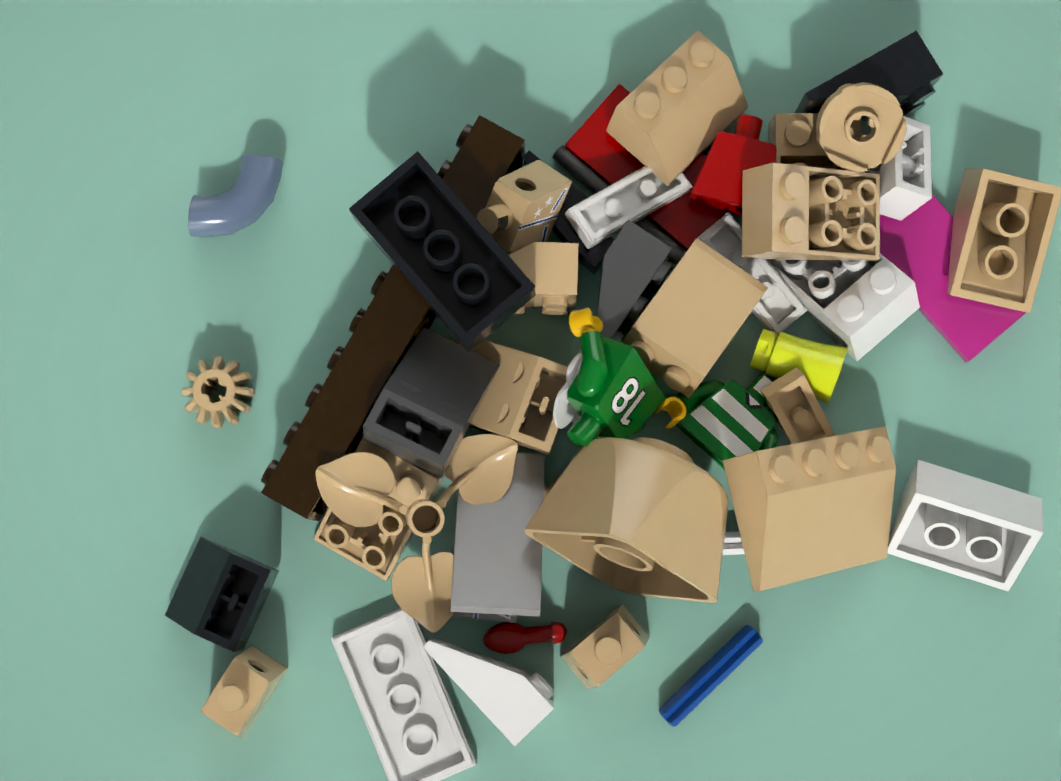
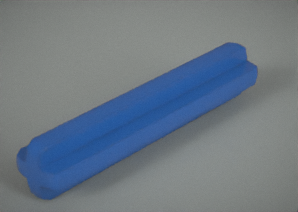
M744 626L659 708L660 715L669 725L677 726L762 644L763 639L752 626Z

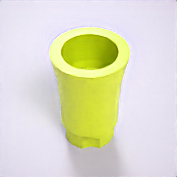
M763 329L750 366L760 371H766V376L775 379L782 377L797 367L804 374L815 397L828 404L848 347L823 344L799 338L782 331L778 335L774 331Z

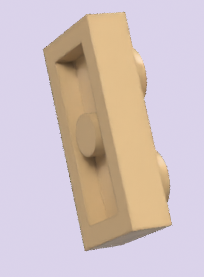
M797 367L760 390L789 444L836 436L804 374Z

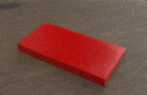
M621 84L617 85L565 144L568 150L608 185L614 184L645 166L606 131L616 106L630 94ZM702 153L683 171V174L692 185L689 192L646 216L647 219L686 252L699 235L727 213L726 211L688 203L691 192L707 158Z

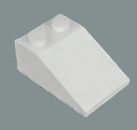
M438 637L430 639L423 646L429 655L514 746L554 709V701L551 699L554 695V689L537 671L530 676L524 669Z

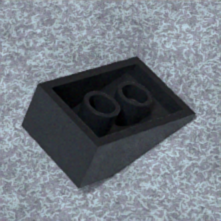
M916 30L806 92L795 113H819L827 98L835 93L840 86L848 83L866 82L878 85L892 93L901 105L903 116L907 117L926 104L924 100L936 92L933 86L942 77L943 72ZM868 116L861 117V121H867Z

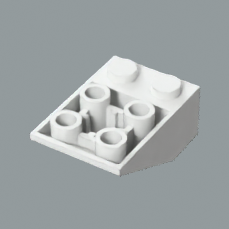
M879 253V260L876 261L768 260L808 309L806 312L836 344L848 347L847 353L855 361L860 360L920 308L915 282L881 253Z

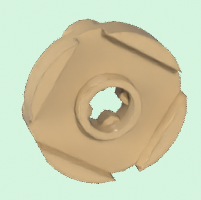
M866 82L848 83L840 86L822 105L816 122V140L825 155L837 166L854 172L869 171V168H875L879 164L884 165L898 153L906 136V120L903 118V111L899 106L900 103L897 98L886 89ZM862 116H868L867 124L872 127L869 134L861 133L858 139L853 138L854 130L850 127L853 120H859Z

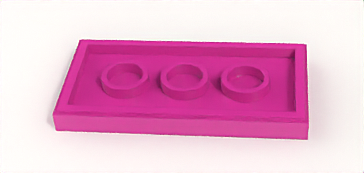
M932 194V198L901 221L880 215V253L915 282L920 312L963 361L967 363L1026 312L947 294L953 217Z

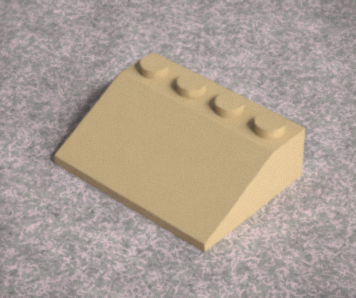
M886 426L759 450L723 460L754 592L887 558L896 465Z

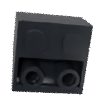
M200 536L165 616L194 635L232 652L244 650L279 570Z

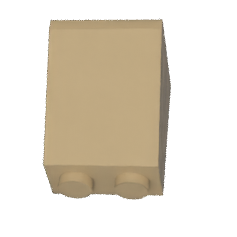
M696 238L632 326L622 343L634 347L647 369L664 380L670 388L690 398L768 287Z

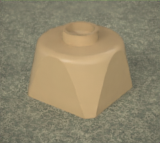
M600 437L593 439L588 446L579 448L527 524L525 534L618 591L631 595L716 604L729 498L718 480L695 465L692 457L674 445L647 437L634 438V440Z

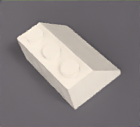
M917 460L900 496L889 534L887 553L1009 592L1044 533L1042 498Z

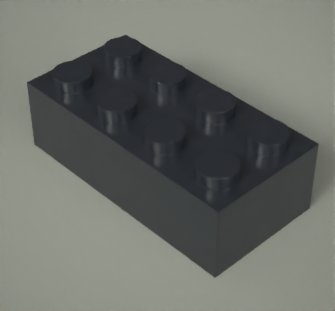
M418 151L349 208L357 224L467 352H470L536 296L535 285Z

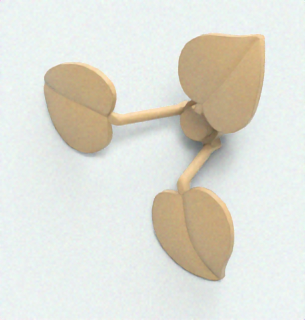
M479 434L463 438L444 474L453 483L447 487L435 503L428 499H420L413 502L409 507L387 497L394 488V474L388 463L376 454L369 452L350 453L316 469L317 486L324 502L333 514L343 522L356 527L373 526L380 520L383 513V505L406 515V523L410 530L417 536L422 537V557L409 556L397 565L391 578V590L400 608L423 625L429 632L435 633L440 630L454 613L451 612L454 555L443 551L430 556L431 537L438 534L444 525L445 517L442 509L457 489L461 498L471 505L495 503L500 500L509 489L513 478L518 444L512 439L494 434Z

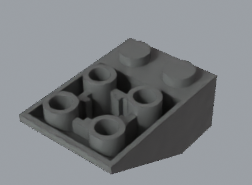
M629 219L604 254L596 316L603 323V329L599 333L604 337L621 343L625 335L620 331L625 324L630 327L635 324L649 299L644 297L649 289L655 293L658 291L673 265L668 261L672 248Z
M423 327L384 386L363 425L364 440L443 478L500 364L472 350L467 352L463 346Z

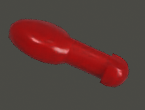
M502 622L496 624L485 633L483 642L491 651L499 654H511L520 651L528 644L561 643L566 639L567 629L560 622H551V625L523 627L518 623Z

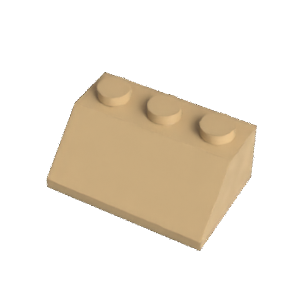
M697 30L616 106L606 131L643 165L650 167L653 170L652 173L669 186L714 142L718 132H724L747 109L748 104L730 58Z

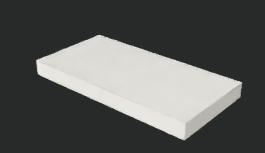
M400 608L331 638L389 781H440L477 765L435 660L423 648L427 641L418 621Z

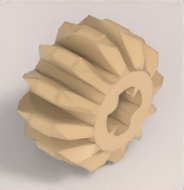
M221 356L214 357L212 369L206 361H198L197 364L201 374L196 375L188 371L185 377L194 382L193 387L181 389V395L194 397L184 406L185 410L189 413L198 411L196 422L202 425L211 418L212 426L216 429H221L224 424V417L231 424L236 425L239 423V418L235 410L239 409L245 413H249L251 407L242 402L243 397L251 398L255 396V390L242 386L247 384L252 379V376L247 371L238 373L240 363L235 360L230 361L225 366L224 358ZM217 383L227 389L224 397L219 395L221 399L219 402L210 396L212 388L218 389Z

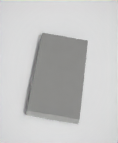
M517 453L510 487L505 495L495 503L471 505L461 498L458 491L451 612L540 617L543 545L527 536L525 528L544 501L545 454Z

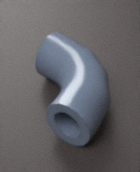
M250 154L242 156L237 180L230 189L213 196L193 195L188 214L190 235L193 237L232 235L255 223L274 201L282 175L283 161L265 155Z

